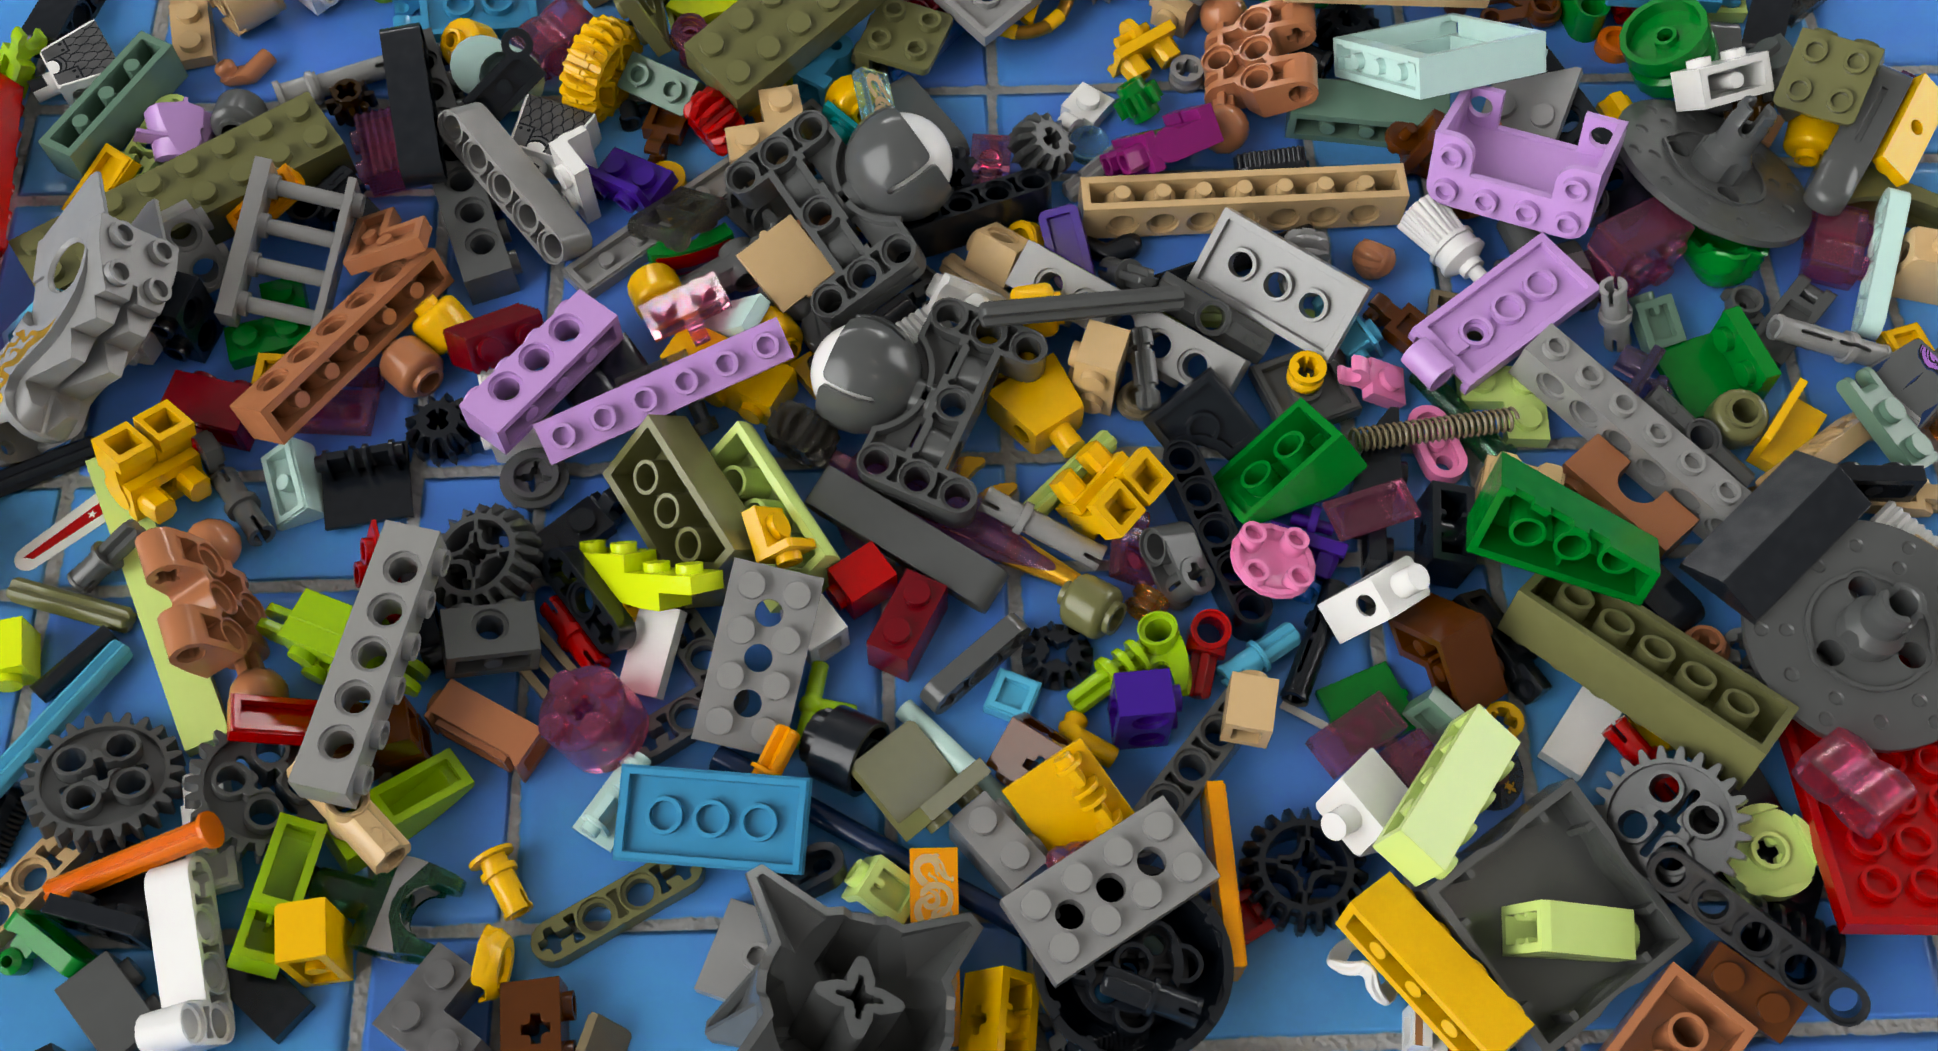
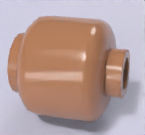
M407 335L394 339L382 350L379 363L380 374L403 396L408 398L425 397L435 392L441 385L444 378L443 359L420 337Z

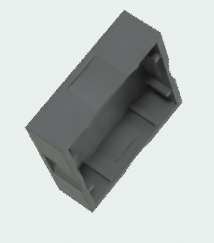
M1573 778L1546 786L1456 855L1458 858L1457 865L1445 878L1440 880L1434 877L1411 889L1423 907L1436 920L1442 922L1449 929L1457 943L1472 958L1479 961L1485 967L1491 979L1508 997L1513 998L1521 1005L1525 1015L1535 1024L1515 1045L1518 1051H1558L1600 1017L1604 1009L1617 995L1627 988L1643 982L1693 941L1655 888L1628 861L1614 833ZM1543 899L1633 909L1634 920L1640 931V944L1636 950V960L1601 962L1502 956L1501 907Z

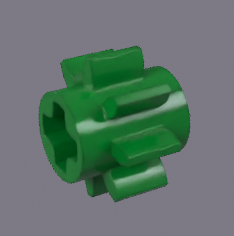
M1137 75L1116 89L1119 98L1115 100L1116 103L1113 106L1122 121L1130 117L1135 125L1147 121L1160 111L1157 102L1161 100L1163 93L1155 79L1146 82L1141 75Z

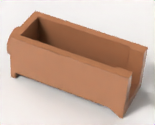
M453 679L448 681L443 690L436 691L427 704L424 718L434 733L437 735L441 733L442 736L509 773L513 769L517 770L522 781L525 783L551 746L550 741L541 737L545 732L542 727Z

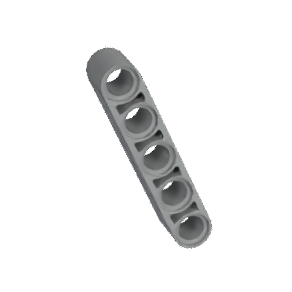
M474 102L440 112L437 119V128L443 141L548 264L558 265L578 258L591 250L593 245L592 235L587 225L486 106L482 103Z

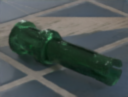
M1413 373L1410 375L1409 382L1419 390L1432 406L1440 408L1448 416L1451 414L1456 416L1458 413L1463 414L1466 412L1469 414L1471 411L1473 412L1447 383L1435 391H1430ZM1495 432L1492 435L1487 433L1485 436L1480 434L1478 437L1474 434L1472 438L1469 436L1463 438L1461 436L1459 439L1463 448L1470 449L1483 464L1488 454L1498 456L1502 451L1516 454L1518 451L1513 444H1506Z

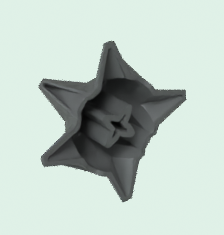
M763 864L745 874L768 948L761 961L706 1021L705 1035L708 1040L715 1044L738 1047L737 1051H950L955 1039L956 995L951 981L984 928L971 912L903 925L888 916L874 917L851 912L845 906L826 907Z

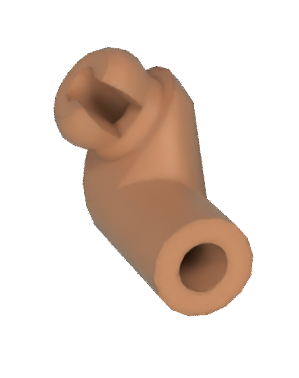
M262 48L245 65L236 66L233 60L223 59L215 65L214 71L221 78L220 82L229 87L257 83L277 61L268 50Z

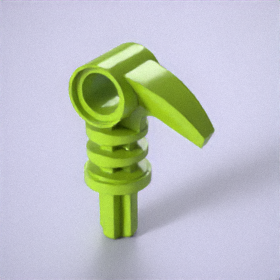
M1153 611L1146 614L1137 626L1139 640L1135 642L1132 639H1127L1123 642L1125 651L1119 648L1111 651L1113 660L1102 656L1094 661L1096 672L1067 693L1066 697L1072 708L1084 714L1109 696L1114 673L1153 670L1155 668H1170L1174 683L1180 685L1182 696H1189L1192 686V669L1176 618L1165 611Z

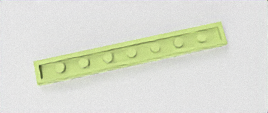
M96 457L86 460L85 463L111 535L124 522L134 518L129 515L128 510L122 508L108 491L104 480L106 477L105 472L98 465ZM148 517L138 521L140 526L146 530L159 527V524ZM135 547L123 559L122 571L184 751L192 757L199 754V745L201 743L215 746L213 732L216 729L227 735V714L213 675L207 679L186 672L169 662L157 618L164 610L172 607V602L167 595L147 585Z

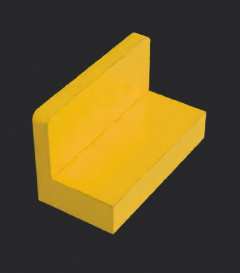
M1800 377L1745 461L1767 472L1816 435L1827 414L1798 399L1808 383L1807 380Z

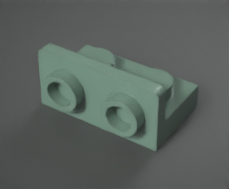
M632 51L617 84L620 89L684 118V105L691 100L690 98L695 93L706 88L700 81Z

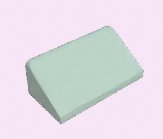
M294 437L285 445H277L260 458L276 526L281 531L324 518L322 474L317 473L314 457L317 456L315 447L309 442Z

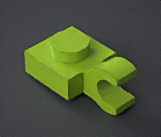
M16 26L11 32V43H2L0 49V73L24 87L23 99H25L29 88L27 81L35 78L36 66L31 61V58L39 54L41 49L47 46L48 40L40 28H35L33 36L27 40V34L21 27Z

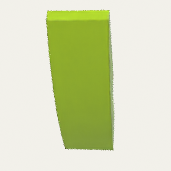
M449 747L370 789V800L409 840L474 787L475 781ZM356 808V809H350V810H348V811H346V812H344V813L353 812V811L357 810V808ZM327 829L324 843L347 877L368 866L346 841L337 839Z
M280 812L226 965L227 968L276 980L280 967L275 964L274 908L279 903L304 900L329 825Z

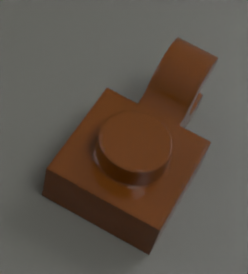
M654 104L651 105L642 125L643 138L647 139L644 153L650 154L647 161L652 163L666 161L669 144L681 146L690 126L685 117L682 118Z
M1380 292L1369 301L1368 306L1370 307L1362 315L1365 320L1370 318L1377 327L1383 326L1384 329L1381 334L1384 340L1403 354L1413 344L1408 338L1409 332L1415 325L1427 317L1409 302L1401 310L1386 295Z

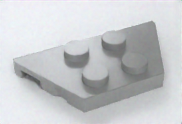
M1572 67L1492 84L1491 87L1506 90L1500 119L1502 126L1559 140L1583 76L1582 68ZM1487 98L1481 113L1492 111V104Z

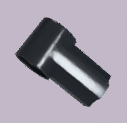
M344 164L335 168L315 186L316 188L344 194L349 176L357 178L362 194L367 191L364 183L357 177L354 171ZM302 201L295 202L286 210L291 223L331 232L333 231L332 222L334 218L339 216L340 212L338 209Z

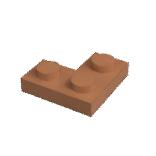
M393 206L364 216L361 219L358 218L343 260V264L349 274L353 276L365 271L373 273L381 270L388 263L403 258L405 260H412L420 256L424 251H427L433 228L425 215L401 223L402 219Z

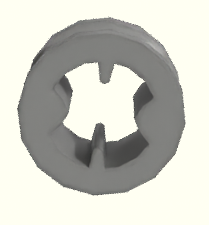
M1189 54L1179 55L1173 59L1168 82L1173 90L1183 94L1194 93L1202 86L1204 75L1201 60ZM1185 71L1190 72L1188 77L1182 76Z

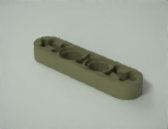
M646 863L539 924L531 935L530 945L532 952L543 965L549 968L565 966L695 892L705 880V867L692 866L690 868L692 876L686 880H683L680 875L670 878L666 881L670 890L663 894L662 887L654 875L661 871L664 880L677 872L675 865ZM639 883L651 885L654 888V895L649 903L643 906H634L628 902V893L634 885ZM596 907L608 909L611 913V920L604 929L592 931L586 928L585 917L589 911ZM575 920L577 929L585 938L578 942L574 934L566 937L560 942L562 950L556 954L550 949L542 950L548 946L547 937L550 934L555 933L559 939L571 934L573 931L568 923Z

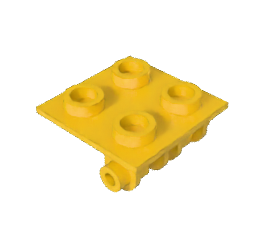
M1081 737L1002 789L1004 795L1031 832L1045 845L1049 853L1048 855L1054 864L1135 813Z

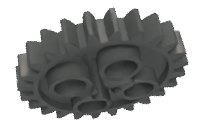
M106 712L102 723L95 724L90 716H85L84 728L79 730L70 723L66 724L68 735L64 738L50 734L48 738L52 746L51 749L35 748L34 753L39 763L25 764L24 768L29 778L20 781V786L24 793V796L21 797L22 804L33 828L39 827L45 840L54 836L60 848H64L73 840L79 853H82L90 842H95L99 853H104L108 841L115 840L117 845L123 849L126 846V836L133 834L142 841L145 839L143 827L146 825L158 829L163 827L159 817L160 813L175 814L176 810L172 799L183 798L181 784L182 776L186 774L184 768L186 763L182 750H179L175 736L168 737L165 726L160 725L152 728L149 717H144L135 725L129 712L121 718L120 722H114L111 713Z
M216 729L213 732L215 746L201 743L199 745V756L202 759H191L189 762V772L193 775L185 777L184 790L192 793L185 796V808L196 809L191 813L190 822L195 821L197 815L201 812L211 811L215 813L220 819L225 832L224 843L221 847L217 848V852L222 853L232 845L236 847V861H240L247 851H253L256 864H261L280 812L286 813L284 808L291 813L297 814L296 816L322 824L327 822L306 798H301L290 790V784L287 782V768L295 761L301 746L227 741V735ZM264 752H273L278 754L281 759L268 763L259 759L258 756ZM239 759L245 760L249 764L250 769L236 761ZM233 780L238 781L243 787L237 791L228 792L221 789L219 785L225 781ZM258 783L263 787L261 790L258 789ZM270 787H275V793L270 789ZM266 813L273 816L275 821L269 825H259L253 822L251 818L256 814Z
M1659 745L1656 759L1651 760L1647 753L1640 749L1638 750L1640 764L1634 766L1628 760L1622 758L1620 762L1625 771L1624 774L1619 776L1610 771L1605 773L1613 786L1611 789L1596 787L1595 791L1605 798L1604 805L1593 806L1614 833L1628 861L1646 880L1649 881L1647 862L1651 854L1659 848L1671 845H1681L1688 855L1715 875L1723 872L1733 878L1737 876L1729 862L1731 859L1747 861L1748 857L1738 850L1737 846L1738 843L1753 842L1754 838L1740 831V826L1754 822V818L1748 814L1738 813V808L1744 806L1749 800L1746 795L1732 796L1730 794L1739 783L1735 777L1724 781L1719 780L1724 770L1722 764L1717 763L1706 770V755L1699 752L1690 762L1684 747L1679 746L1674 758H1669L1666 748L1663 745ZM1664 778H1674L1679 784L1677 797L1669 802L1658 801L1654 794L1657 782ZM1698 790L1700 797L1677 818V823L1681 826L1680 831L1676 834L1669 830L1666 831L1655 844L1652 852L1647 857H1643L1641 850L1645 845L1654 840L1664 828L1663 823L1659 821L1661 816L1664 814L1671 817L1675 816L1685 804L1688 796L1693 791ZM1703 809H1713L1719 816L1718 827L1709 834H1699L1693 826L1694 816ZM1631 814H1643L1648 823L1645 834L1635 839L1628 838L1623 829L1624 821ZM1661 860L1658 862L1655 872L1660 880L1666 883H1675L1683 878L1685 867L1683 866L1676 871H1670L1664 867ZM1703 893L1699 896L1698 899H1703Z

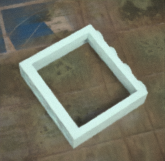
M1449 13L1333 37L1334 72L1336 77L1419 100L1546 72V56L1548 54V49H1546V31L1457 13Z

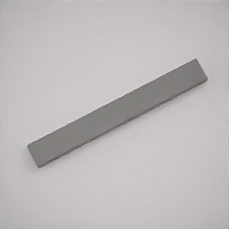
M813 98L802 105L803 112L806 110H816L822 113L823 107ZM822 131L814 133L810 140L817 138ZM728 156L665 198L652 217L645 214L640 215L562 269L564 278L577 291L581 289L595 299L648 262L646 250L653 247L659 240L669 238L680 231L687 235L721 211L718 206L728 200L727 185L725 183V173L730 166Z

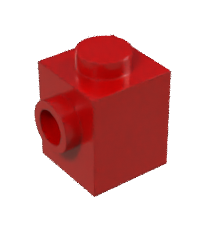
M872 541L827 569L829 587L826 588V593L829 599L839 611L845 608L853 620L891 597L898 586L896 571Z

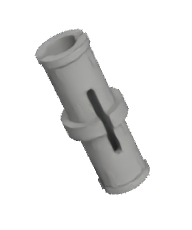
M1614 276L1603 279L1599 284L1601 306L1598 312V321L1604 329V346L1611 352L1614 349L1613 340L1617 342V352L1625 351L1631 345L1629 324L1632 321L1633 308L1627 299L1628 283L1619 276L1617 279L1618 289L1614 288Z

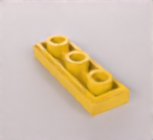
M1926 73L1913 78L1871 160L1875 164L1876 169L1881 174H1884L1896 187L1909 183L1938 125V86Z

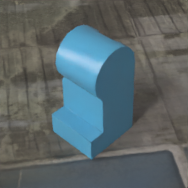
M843 35L793 76V85L798 84L802 101L807 102L813 98L823 107L830 85L841 76L852 74L854 64L851 62L853 51L851 38Z

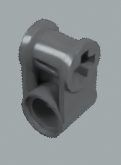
M1179 521L1148 527L1143 530L1139 538V550L1155 582L1158 595L1168 608L1181 611L1191 605L1193 597L1204 595L1212 590L1215 585L1214 572L1206 560L1199 544L1197 533L1191 524ZM1202 576V580H1200L1199 582H1197L1196 579H1197L1198 577ZM1175 585L1176 588L1170 591V587Z

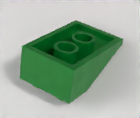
M1300 397L1213 475V478L1229 511L1244 525L1248 521L1264 523L1335 496L1346 485L1350 484L1368 465L1344 434Z

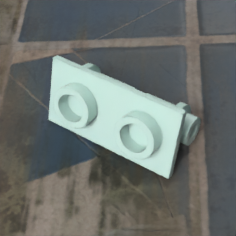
M638 751L634 756L628 752L572 828L611 853L614 846L622 764L650 766L652 761Z

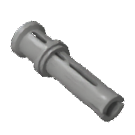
M383 55L317 75L314 71L310 72L309 70L304 72L303 77L279 83L276 80L272 81L271 84L279 105L307 91L317 105H322V102L326 101L325 97L331 96L329 88L333 87L340 80L346 78L354 79L358 82L365 80L366 84L386 79Z

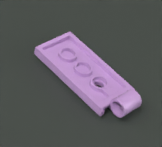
M1541 232L1415 325L1408 335L1413 344L1405 351L1401 362L1430 391L1440 388L1454 374L1462 382L1459 390L1464 395H1467L1519 356L1524 348L1549 324L1552 323L1556 327L1595 299L1600 293L1599 285L1552 240ZM1477 331L1482 335L1483 339L1480 341L1469 340L1467 333Z

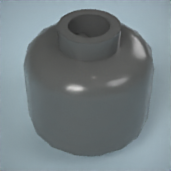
M237 88L226 90L218 97L210 117L211 129L217 137L267 112L268 108L264 101L255 93Z

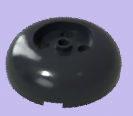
M1138 864L1139 869L1149 876L1159 875L1164 870L1154 866ZM1104 878L1096 885L1098 895L1107 902H1117L1124 896L1122 885L1113 878ZM1197 894L1057 988L1053 986L1034 956L1033 975L1040 1002L1047 1016L1057 1030L1081 1051H1120L1121 1049H1101L1094 1043L1092 1036L1084 1037L1077 1034V1025L1080 1026L1092 1021H1099L1112 1026L1123 1038L1129 1040L1141 1038L1151 1028L1150 1037L1143 1042L1139 1041L1140 1044L1148 1045L1133 1051H1190L1207 1037L1224 1013L1232 990L1234 961L1230 939L1219 914L1213 906L1210 907ZM1065 904L1058 907L1055 911L1056 920L1063 928L1076 929L1083 923V915L1074 905ZM1148 936H1155L1164 945L1163 952L1159 955H1152L1151 951L1143 945L1144 939ZM1123 963H1131L1136 967L1137 975L1154 980L1156 976L1162 978L1161 984L1196 997H1202L1204 1002L1201 1014L1196 1013L1198 1022L1192 1030L1183 1024L1153 1013L1149 1017L1144 1016L1143 1009L1116 999L1108 1004L1103 1003L1095 996V988L1101 983L1103 974L1108 966L1114 965L1120 968Z

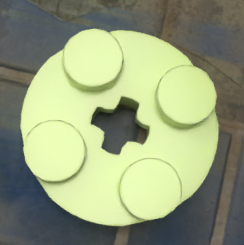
M1757 803L1738 810V813L1748 814L1754 818V822L1740 826V831L1749 834L1754 839L1753 842L1738 843L1737 849L1748 857L1747 861L1731 859L1729 862L1737 876L1733 878L1726 874L1724 875L1736 887V890L1748 899L1760 896L1765 898L1767 902H1776L1792 898L1809 886L1815 874V867L1818 865L1813 851L1809 825L1795 813L1790 816L1785 811L1776 809L1779 807L1777 805ZM1758 841H1764L1767 847H1776L1779 854L1773 858L1774 864H1770L1765 859L1759 857L1757 854V850L1760 848Z

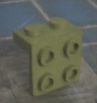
M886 0L870 15L866 29L853 48L851 62L855 64L856 76H860L867 81V75L872 73L876 76L881 64L921 76L927 75L953 26V17L948 13L904 0Z
M1802 27L1773 97L1774 105L1780 109L1844 127L1852 126L1858 117L1874 76L1878 77L1884 63L1885 49L1880 48L1878 44L1869 40L1855 39L1853 41L1838 37L1837 33L1827 29L1815 28L1812 30Z
M906 721L858 758L853 764L851 774L903 839L908 842L925 827L933 834L950 820L953 814L948 808L955 802L962 809L981 794L983 790L978 783L992 771L979 757L958 775L921 728L913 721Z

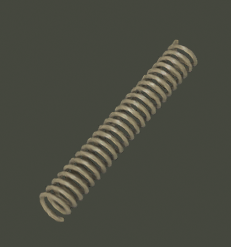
M1510 406L1508 408L1503 407L1502 409L1483 410L1482 412L1471 411L1469 414L1466 412L1463 414L1458 413L1456 416L1451 414L1450 416L1444 415L1443 417L1424 418L1423 420L1419 418L1417 421L1412 419L1411 421L1385 423L1384 425L1378 424L1377 426L1373 424L1371 427L1367 425L1364 428L1361 426L1351 428L1348 434V441L1352 440V434L1355 431L1354 442L1356 450L1361 452L1364 449L1367 452L1369 449L1374 451L1376 447L1379 450L1382 447L1387 449L1389 445L1394 448L1396 445L1401 447L1402 444L1405 446L1409 443L1414 445L1415 442L1420 445L1422 441L1426 444L1428 441L1433 443L1437 440L1440 442L1441 439L1444 441L1448 438L1453 440L1455 437L1460 439L1461 436L1463 438L1467 436L1472 438L1474 434L1478 437L1480 434L1484 436L1487 433L1492 435L1493 432L1496 434L1500 431L1502 433L1506 431L1512 432L1514 429V418L1510 411L1514 412L1516 419H1519L1520 416L1517 410ZM1508 416L1510 419V428L1508 425ZM1501 418H1503L1504 428L1502 427Z

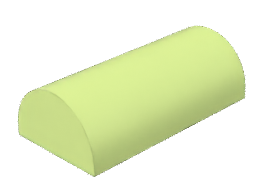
M737 421L710 451V454L746 509L754 505L783 508L784 514L791 526V537L814 539L817 548L802 555L803 561L801 563L784 569L825 578L822 588L823 593L829 587L827 569L841 559L753 425L748 422ZM765 564L777 567L776 564ZM774 600L763 601L770 613H780V610H782L780 604Z

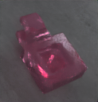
M973 133L971 157H974L977 162L971 171L978 172L982 176L980 183L995 179L998 176L1010 174L1011 152L1006 148L1011 140L1009 135Z
M1145 511L1123 538L1111 540L1109 577L1142 589L1155 585L1148 566L1139 550L1140 535L1150 525L1149 512Z

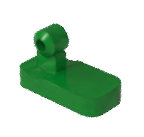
M16 908L3 926L8 932L17 934L11 942L10 948L5 949L0 954V972L4 975L22 976L27 974L33 967L34 959L39 956L60 974L70 978L98 957L96 953L56 921L39 910Z

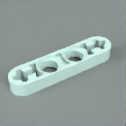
M1888 187L1883 192L1877 205L1851 331L1857 332L1864 339L1876 340L1880 336L1886 322L1911 204V193Z

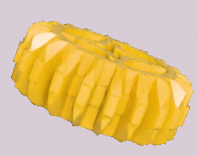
M604 14L600 17H593L589 24H583L581 33L574 35V42L571 48L567 49V58L562 62L564 69L559 76V80L562 81L559 87V93L562 95V104L596 114L599 123H602L607 116H614L615 110L620 108L622 102L629 97L628 92L617 86L632 51L639 54L643 52V45L640 44L641 42L633 26L622 19L613 16L609 17Z

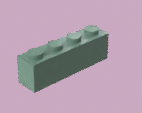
M140 31L38 140L58 172L80 182L106 143L119 151L133 138L136 128H139L144 121L143 113L146 109L155 104L159 98L173 94L188 77L173 45Z
M1318 78L1319 95L1312 104L1286 112L1285 138L1387 148L1385 132L1395 121L1412 122L1418 126L1434 108L1446 115L1450 109V93L1419 100L1350 80Z

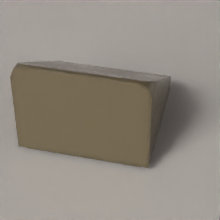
M591 1011V1014H588L575 1051H627L631 1040V1033L619 1024Z

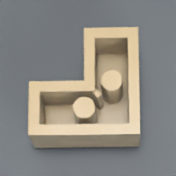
M798 84L758 90L762 122L724 128L730 165L803 112ZM788 155L780 158L776 165L783 163ZM755 180L747 182L749 187L754 183Z

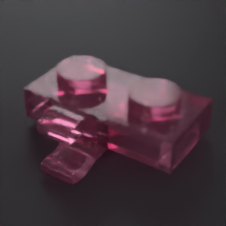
M712 271L667 293L658 295L639 305L638 308L656 343L687 329L697 347L711 340L703 321L732 308V305L715 271Z

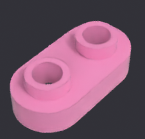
M1421 405L1410 412L1407 420L1411 421L1414 419L1417 421L1419 418L1423 420L1424 418L1443 417L1447 414L1436 406ZM1456 437L1453 440L1448 438L1446 441L1441 439L1440 442L1437 440L1433 443L1428 441L1426 444L1422 441L1420 445L1416 442L1414 445L1409 443L1424 476L1430 482L1434 480L1455 484L1462 478L1468 465V458L1460 440ZM1436 464H1443L1449 470H1443L1439 468Z

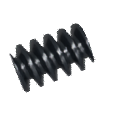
M1754 896L1749 899L1842 968L1845 958L1846 936L1845 934H1839L1837 926L1831 925L1826 928L1822 920L1814 917L1806 921L1804 913L1796 910L1787 914L1785 906L1778 903H1773L1768 907L1765 898L1760 896ZM1750 922L1741 931V939L1750 946L1763 945L1770 937L1769 927L1761 922ZM1797 954L1787 959L1785 971L1788 973H1792L1799 963L1804 964V977H1807L1813 970L1814 962L1806 955Z

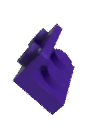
M616 147L612 149L598 169L586 164L597 199L603 201L605 198L615 201L622 209L629 213L638 211L649 217L653 216L679 181L673 171Z

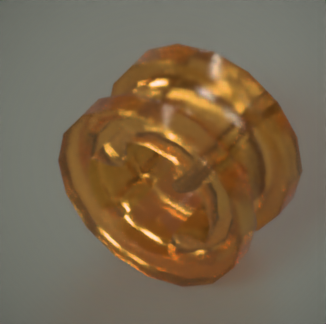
M1146 584L1135 585L1132 591L1134 597H1129L1125 601L1126 611L1138 621L1153 611L1167 612L1170 606L1164 594Z

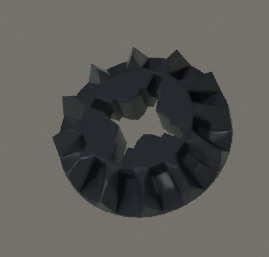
M1050 621L1046 626L1039 629L1034 627L1031 635L1024 641L1021 654L1022 665L1028 677L1041 682L1042 687L1054 691L1071 689L1083 682L1090 673L1093 665V647H1091L1087 637L1066 625L1055 624ZM1047 645L1053 646L1057 650L1069 646L1065 656L1068 665L1058 658L1052 662L1049 660L1046 663L1050 655V649Z

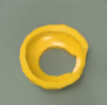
M490 924L485 926L480 936L471 971L472 985L483 988L485 992L479 997L477 1003L494 1001L500 998L499 983L510 981L514 964L515 948L512 937L503 928L494 927Z

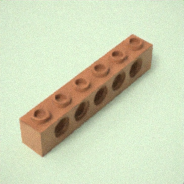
M427 247V251H424L417 258L411 260L403 258L388 263L381 270L373 272L230 405V408L253 439L285 445L418 317L413 311L418 304L431 294L438 298L454 282L435 248Z

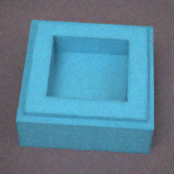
M1000 667L984 703L983 712L1010 722L1013 716L1023 712L1031 715L1041 692L1042 683Z

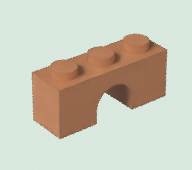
M1596 434L1563 464V473L1566 474L1564 486L1658 538L1661 563L1688 537L1700 519L1666 490L1657 499L1648 503H1639L1627 498L1621 492L1618 482L1631 461L1600 434Z

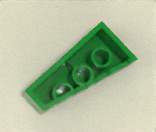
M1503 451L1467 516V552L1641 606L1661 575L1658 538Z

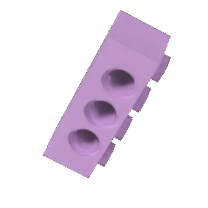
M581 289L569 299L562 301L548 320L527 335L522 345L510 356L501 359L494 371L480 385L474 386L467 392L459 407L468 427L507 455L534 428L533 424L540 422L624 339L618 315ZM575 338V339H573V340H571V341L564 342V341H566V340H568V339ZM545 367V368L542 369V370L534 371V370H536L537 368ZM515 396L510 400H505L507 397Z

